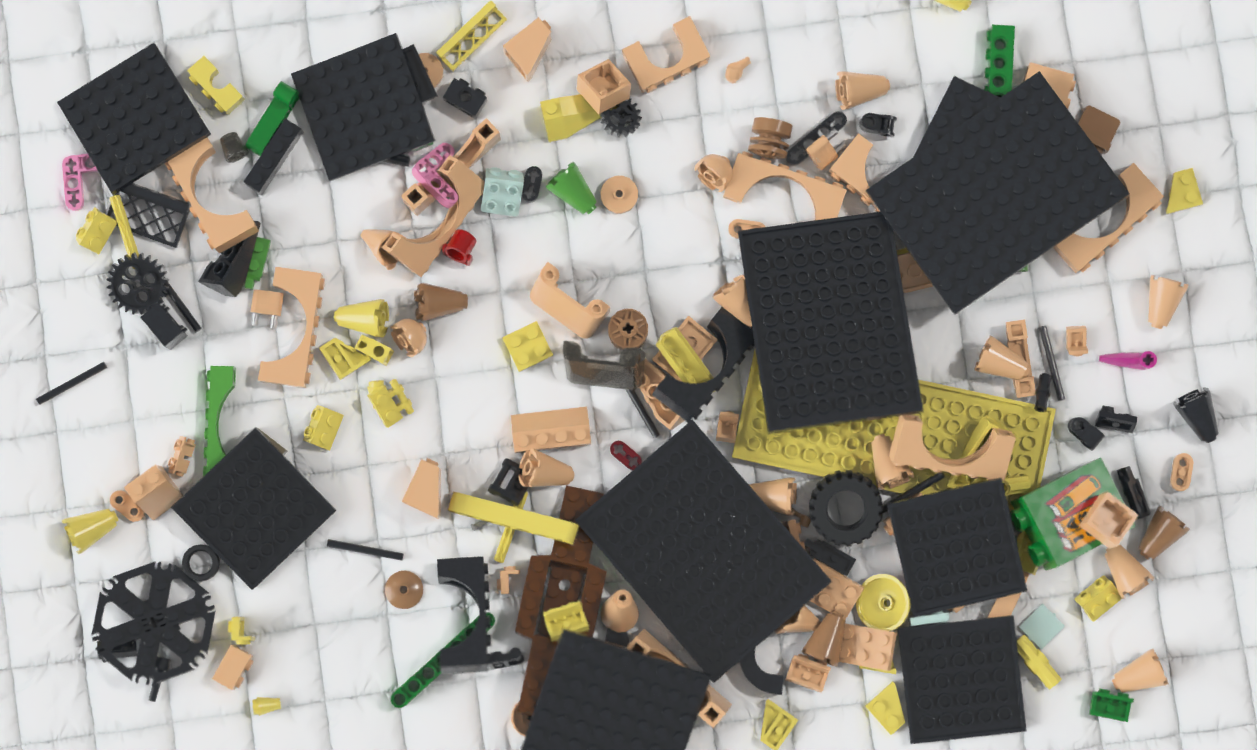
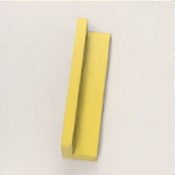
M490 0L436 52L437 56L452 71H455L507 21V18L497 9L496 4ZM493 12L501 18L497 24H488V17ZM478 27H486V34L483 37H475V30ZM464 40H472V48L470 50H461V43ZM451 53H459V60L454 65L446 59Z
M677 326L661 334L656 346L682 382L697 384L714 378Z

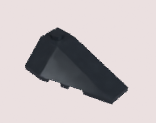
M254 221L259 230L261 223L259 221ZM258 232L221 252V255L215 262L211 261L207 265L198 282L224 296L237 297L246 281Z

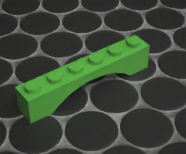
M210 366V370H207V382H210V389L206 390V401H209V408H206L205 411L208 428H205L204 436L208 441L207 447H204V458H207V466L203 467V476L226 455L219 437V418L225 400L235 388L236 368L234 366Z

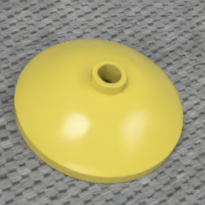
M877 574L865 580L862 584L864 589L856 601V609L861 621L868 628L893 631L899 628L907 619L910 611V598L906 586L898 578L888 574ZM888 600L891 602L890 606H887Z

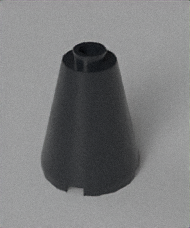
M1204 387L1202 392L1196 389L1178 398L1179 402L1174 401L1173 405L1202 442L1210 443L1217 439L1216 436L1219 432L1211 392L1209 388Z

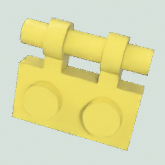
M396 379L389 382L392 386L391 389L387 390L382 385L367 395L386 428L403 419L400 413L403 409H405L407 414L414 412L411 400L406 397L403 392V386ZM395 395H397V397L400 400L398 404H395V402L392 399V397Z

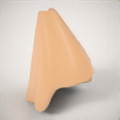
M363 230L360 236L369 246L377 260L387 270L395 268L398 260L382 249V246L392 233L403 238L406 237L390 230Z
M804 605L774 632L776 634L815 632L821 621Z

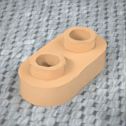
M735 219L729 224L728 232L731 237L739 239L738 233L734 231L736 226H739L741 230L763 228L765 225L757 221Z
M1187 453L1178 454L1173 460L1170 485L1175 491H1185L1191 483L1194 461ZM1181 459L1186 463L1184 467L1179 464ZM1178 478L1182 480V485L1176 483Z
M121 490L112 493L110 497L111 506L128 520L138 522L144 518L145 512L132 500L128 493ZM121 496L123 499L122 503L118 504L116 501L117 497ZM134 508H136L138 511L137 515L135 516L131 514V511Z

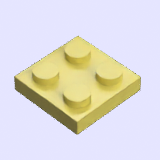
M537 321L502 337L519 372L553 356Z

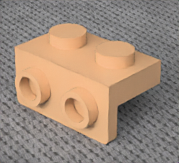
M803 654L794 655L785 680L822 693L831 667L827 666V663L817 660L814 662L809 660V657Z

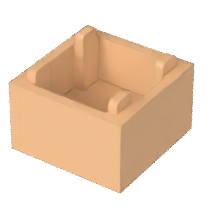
M609 59L578 74L577 91L598 114L630 98L631 83Z
M1105 492L1098 496L1079 526L1111 549L1120 544L1138 517V514L1109 492Z

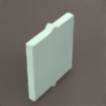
M1043 603L1019 626L1028 636V639L1032 640L1041 650L1065 627L1056 617V614L1052 613Z

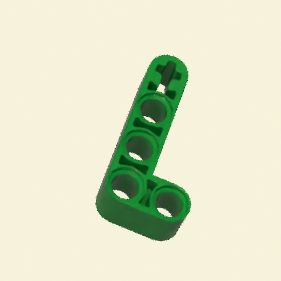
M283 81L279 82L273 92V100L248 138L245 148L261 156L285 118H288L298 102V90Z

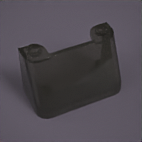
M563 341L562 351L566 377L571 383L625 390H637L642 385L646 353L641 349L626 348L621 352L619 362L588 359V356L582 354V348L577 342Z

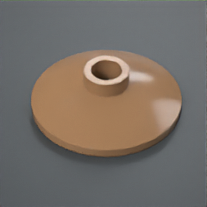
M405 570L398 571L388 578L385 585V595L389 603L394 607L409 609L417 605L421 600L423 584L415 573ZM402 586L407 587V592L404 594L400 592Z

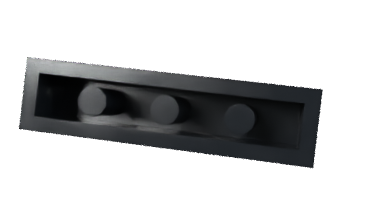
M285 118L245 178L244 183L246 186L263 195L304 133L302 128Z

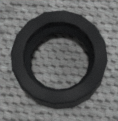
M194 545L188 548L183 555L182 568L185 574L193 580H209L219 570L220 558L207 545ZM196 552H206L212 558V567L205 574H197L190 567V559Z

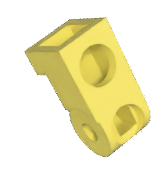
M362 334L355 346V349L385 366L388 365L394 353V350Z

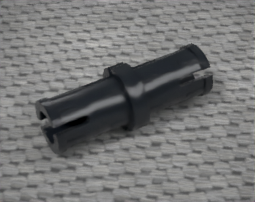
M1047 373L1039 375L1034 407L1037 412L1047 411L1052 376Z

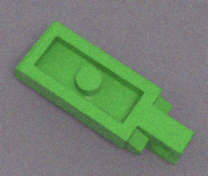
M257 237L244 288L253 290L255 281L260 282L271 240Z

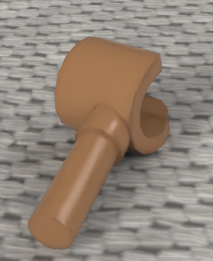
M795 510L794 515L800 518V525L808 528L811 519Z

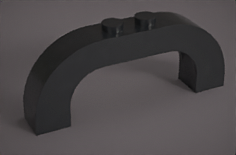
M756 648L739 661L744 676L753 686L767 693L782 695L784 675L764 672L756 662Z

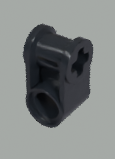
M866 113L860 119L859 127L867 133L894 137L893 129L897 117ZM864 119H871L873 121V126H866L864 123Z
M1082 417L1072 418L1067 424L1068 431L1091 451L1105 437L1099 429ZM1080 422L1079 427L1081 429L1075 430L1076 425L1074 423Z

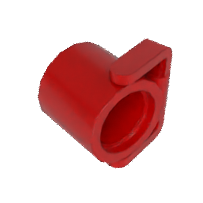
M455 230L449 243H444L442 253L456 262L470 266L473 261V256L470 254L477 243L476 238L465 230Z

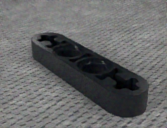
M840 111L831 114L788 150L787 163L792 166L802 163L809 157L805 150L804 142L806 140L815 142L820 137L818 134L820 128H826L830 132L832 128L826 123L829 122L831 125L835 121V116L837 118L842 117V124L837 123L833 126V129L839 132L846 125V115ZM800 146L803 152L798 156V161L795 159L790 160V153L796 154L799 152L800 149L797 147Z

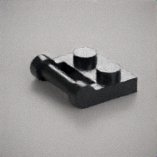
M505 458L495 481L488 487V492L518 507L528 487L520 484L519 474L522 475V469L519 468L520 465L511 459ZM512 470L514 474L504 490L500 486L508 471Z
M516 647L512 648L508 653L502 654V651L492 652V665H489L491 670L521 665L524 662V656L521 650Z

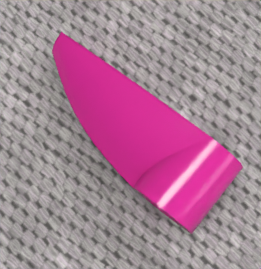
M1151 351L1144 353L1125 352L1099 355V361L1125 368L1148 370L1156 365L1157 357ZM1146 356L1151 361L1147 365L1145 364L1146 362H1143V358Z

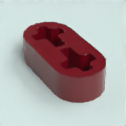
M618 440L611 444L610 452L612 456L628 469L634 470L642 463L640 455L623 441ZM615 445H623L622 450L626 454L624 456L621 453L615 454ZM627 455L631 458L637 457L638 465L629 466L630 461L626 458Z

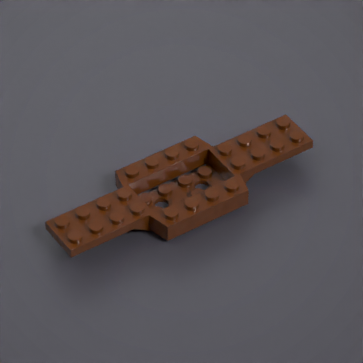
M566 485L559 519L577 524L575 520L597 502L604 493ZM580 526L578 527L574 544L554 540L551 555H534L530 558L515 627V634L532 641L517 710L519 713L533 714L558 640L551 641L543 613L552 608L565 606L571 602H578L584 574H586L581 604L589 630L581 633L591 637L594 635L607 571L589 563L593 541ZM550 565L551 573L541 614L538 633L534 635L540 605L542 601V596L544 592L545 582L547 578L548 568ZM562 580L570 582V588L566 591L561 590L559 587V583Z

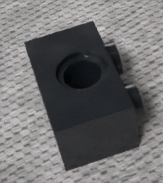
M454 78L442 97L443 101L475 120L488 101L484 91L479 88L472 89L469 87V83L461 78L459 80ZM464 93H469L471 99L465 102L461 100V96Z

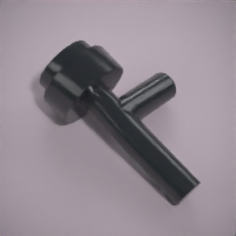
M157 656L155 667L157 672L162 673L171 670L172 660ZM161 683L152 686L148 701L156 702Z

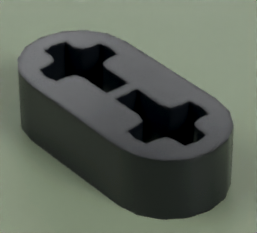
M537 166L529 167L524 177L522 197L528 203L535 202L540 192L543 174ZM533 170H536L539 177H536L534 183H531L529 173H533ZM530 186H533V193L536 194L528 198L525 191L528 192Z

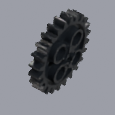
M134 252L131 258L126 254L124 256L125 261L119 258L117 260L119 265L116 263L112 265L115 270L108 271L112 277L106 279L111 282L106 288L112 289V292L108 294L109 296L116 297L112 302H120L118 308L125 306V312L132 309L133 315L139 310V313L142 315L145 309L148 311L151 309V306L153 307L157 303L162 304L164 302L161 297H167L168 295L164 290L170 288L165 285L169 279L164 278V275L168 272H161L160 270L164 265H156L158 259L151 261V255L144 258V253H140L139 257H137ZM129 267L136 269L137 274L135 276L129 273ZM147 274H150L154 277V283H149L147 281ZM139 280V281H140L139 284H140L141 286H140V287H137V286H136L137 283H136L135 281ZM122 284L129 286V293L122 290ZM145 292L147 300H142L139 297V293Z

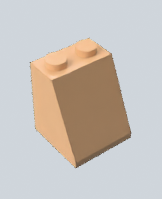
M539 17L503 45L504 54L527 82L532 79L551 41V27L546 20L541 21Z
M429 458L426 461L421 459L402 502L439 519L441 516V469L438 467L439 464Z
M156 464L124 487L132 500L152 520L157 519L168 511L183 496L165 469Z

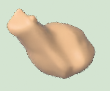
M748 56L727 66L725 77L728 82L735 84L742 77L744 68L751 64Z

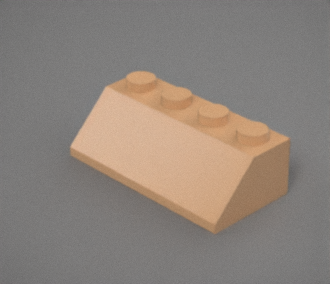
M587 407L511 415L515 453H523L527 450L531 451V449L541 451L591 445Z

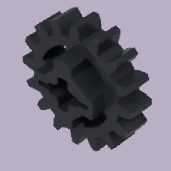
M631 98L616 105L617 109H608L600 114V117H603L601 124H606L605 130H611L610 135L616 132L619 138L622 133L627 137L629 132L633 134L640 126L639 122L642 117L638 115L641 109L636 110L637 103L631 104Z

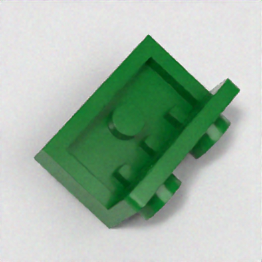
M1099 688L1098 691L1092 693L1089 715L1128 722L1131 703L1134 702V699L1129 698V694L1118 692L1117 695H1112L1110 690Z

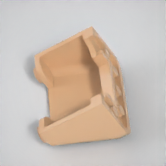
M547 262L531 289V301L581 338L588 339L592 337L610 313V306L599 299L592 300L586 308L557 288L559 271L555 266Z

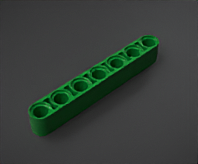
M486 612L492 618V628L496 622L495 617L492 613ZM478 617L442 649L452 647L456 641H464L468 637L467 631L470 628H475ZM440 651L391 695L393 706L397 708L406 706L442 674L438 662ZM430 667L434 670L432 678L424 676L425 668ZM413 680L420 684L419 690L415 692L409 687L410 682ZM399 693L405 696V702L401 705L395 701V696Z

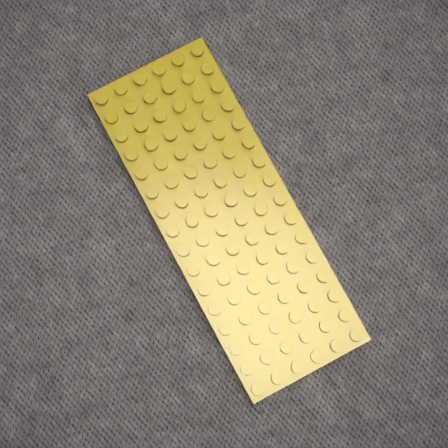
M754 349L732 458L820 477L828 474L832 475L835 471L839 470L841 472L852 470L854 473L859 472L864 477H868L876 485L872 441H874V437L881 434L890 436L893 441L899 417L895 416L871 421L866 420L768 434L763 397L759 388L760 377L756 350ZM918 380L924 411L923 413L911 415L919 416L923 422L922 439L928 451L940 458L960 459L974 429L982 417L986 415L1002 424L1021 439L1011 455L1005 478L1028 475L1031 485L1030 491L1041 486L1056 411L1055 408L1047 407L1046 412H1037L1034 409L1035 404ZM909 466L913 471L914 478L909 477V482L890 489L888 485L884 486L885 491L903 494L938 472L928 468L919 470ZM942 471L945 478L920 493L926 495L952 489L947 486L952 474ZM982 477L980 482L986 481V480H988V479L985 478V477ZM1026 493L1006 496L1009 512L1014 510L1011 501Z

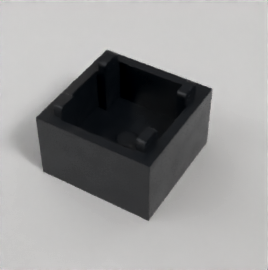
M157 303L140 318L163 346L172 350L188 336L185 333L188 329L184 328L183 325L180 326L168 312L170 310L168 306Z

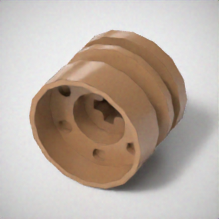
M754 118L752 132L759 136L750 137V142L753 144L748 146V151L763 158L785 159L788 153L785 149L789 148V144L781 140L790 139L793 125L773 118Z
M634 309L617 311L611 317L608 324V336L611 343L622 351L639 349L645 343L648 336L646 318ZM627 324L634 328L630 334H627V331H623Z

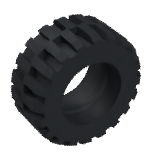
M839 470L835 471L832 475L824 476L825 478L816 484V488L813 489L811 499L809 500L810 518L817 533L822 535L826 541H832L834 545L838 546L841 544L852 546L851 544L854 543L858 545L863 543L864 539L868 540L871 538L872 533L878 530L879 523L882 522V513L884 511L882 498L876 485L868 477H864L859 472L854 473L852 470H846V472ZM840 491H853L863 500L864 513L861 519L854 524L839 525L830 518L828 503L831 497Z

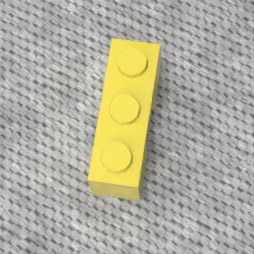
M202 56L187 70L190 74L188 78L195 86L199 84L203 88L201 92L208 99L212 97L215 100L216 104L214 106L221 113L225 111L229 115L245 100L231 83L222 89L213 87L212 81L219 71L205 56Z

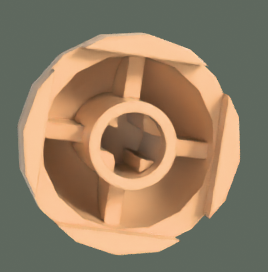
M709 154L695 165V171L698 169L700 173L698 178L711 190L717 188L720 189L718 192L724 191L732 179V167L729 159L725 156Z
M407 318L396 322L390 327V329H393L390 333L394 342L400 350H403L404 347L408 352L406 354L408 357H415L425 348L427 330L421 322L418 323L416 320Z

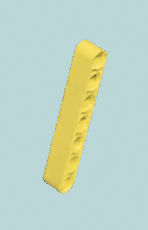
M458 492L452 493L448 511L569 544H574L579 525Z

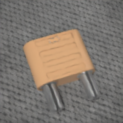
M836 129L831 130L825 136L822 135L805 149L820 171L838 158V154L847 147L842 142L836 148H833L829 142L838 134Z
M254 289L250 311L253 313L251 325L254 326L255 323V326H258L259 314L271 315L270 328L273 329L274 325V329H276L278 316H281L284 293Z

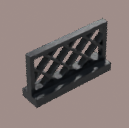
M135 183L130 184L113 195H119L120 192L127 194L130 201L123 204V206L132 204L136 214L127 217V219L129 220L137 216L142 225L136 229L130 225L133 233L174 248L178 247L189 212H191L189 208L192 205L190 203ZM140 199L145 200L148 208L139 212L134 202ZM110 204L107 215L112 217L114 211ZM159 205L163 207L166 214L156 218L152 208ZM149 210L154 220L144 224L140 214ZM178 212L183 214L180 223L174 225L170 215ZM167 217L172 227L162 231L158 220ZM155 222L159 233L151 235L146 226ZM171 229L176 234L174 243L167 241L164 235L165 232Z

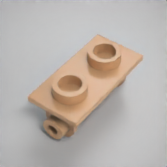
M183 436L176 440L174 456L168 462V472L175 474V471H177L176 475L181 477L184 476V473H187L190 461L184 459V456L192 457L196 446L194 444L195 440L188 438L186 442L187 437Z

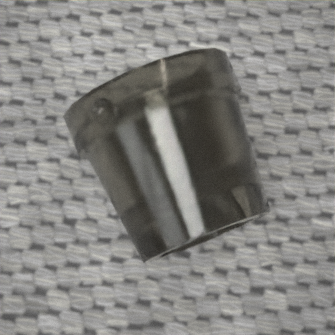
M237 132L225 134L220 138L224 158L227 163L239 161L248 155L249 151Z

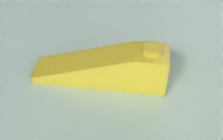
M581 94L540 102L549 142L567 139L574 133L602 118Z
M984 415L974 429L960 458L967 457L979 450L988 440L993 428L1008 429L999 422ZM1016 435L1012 453L1021 441V439ZM952 474L947 486L956 488L978 483L982 477L976 479L966 474H961L960 476Z

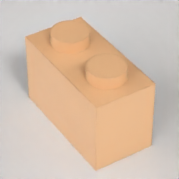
M230 645L212 679L231 690H235L236 687L239 688L244 681L242 676L245 670L249 671L254 661L251 660L253 655L235 645Z

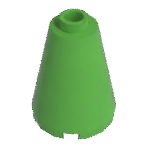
M572 161L567 165V169H562L545 187L580 213H587L589 215L596 209L595 204L597 201L576 163Z

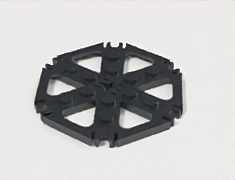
M155 561L112 576L118 581L117 584L112 579L108 580L113 587L110 590L104 586L102 587L103 592L107 596L101 592L99 593L91 636L99 634V636L92 638L93 642L101 641V645L95 648L96 651L105 649L98 653L99 656L132 683L134 675H137L135 677L136 684L139 683L141 677H145L147 686L150 684V678H153L151 684L153 686L194 671L195 669L190 666V663L194 667H199V664L195 662V658L201 657L205 660V655L200 651L208 655L216 610L207 612L215 609L214 605L207 606L205 604L206 601L212 599L211 596L208 595L202 598V596L209 594L207 590L188 577L176 565L173 572H171V563H169L166 570H163L161 568L162 562L160 561L157 564V569H155ZM145 573L152 576L147 604L126 588L125 583L128 579ZM174 579L182 580L194 590L195 595L192 599L167 607L171 584ZM109 602L114 603L133 620L109 629L102 626L105 605ZM200 617L205 620L203 638L200 643H193L175 628L177 625ZM154 618L155 621L159 620V623H157L156 628H153V626L148 625L149 623H151L150 619ZM140 639L136 664L133 667H126L113 656L112 650L114 648ZM160 642L182 659V664L179 667L162 673L156 671L155 667Z

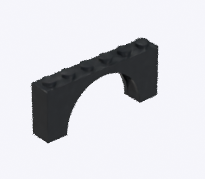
M723 307L720 308L707 325V328L715 335L721 346L723 363L720 373L707 382L697 384L681 382L667 374L652 394L687 423L692 418L696 420L703 412L700 409L703 404L708 406L714 398L711 394L714 391L719 392L725 384L722 382L723 379L731 377L735 371L734 365L736 363L740 365L746 357L744 355L746 350L750 352L755 346L753 331Z
M483 556L437 559L439 584L451 585L464 590L474 599L479 608L478 621L472 633L461 643L449 648L440 649L442 675L489 672V665H492V653H488V647L491 646V635H487V628H491L490 617H487L486 610H490V600L486 599V592H489V581H485V575H488L489 571L488 563H484Z

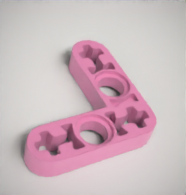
M441 143L416 163L412 169V174L442 206L451 208L457 202L458 195L436 171L440 169L449 155H454L455 150L449 143ZM444 151L447 152L443 156L440 155ZM429 158L435 159L437 165L432 164ZM424 167L427 168L425 171H422V172L420 171V170L423 169ZM431 181L437 182L439 188L432 186Z
M88 154L70 155L65 157L62 162L65 203L72 211H79L84 206L82 173L98 172L95 166L92 168L86 166V160L90 158ZM70 160L77 163L73 166V172H78V175L71 174V168L67 166V164H70ZM72 178L78 180V186L74 189L68 186V182ZM69 192H74L75 198L80 201L76 204V207L70 204L73 201V195L69 194Z

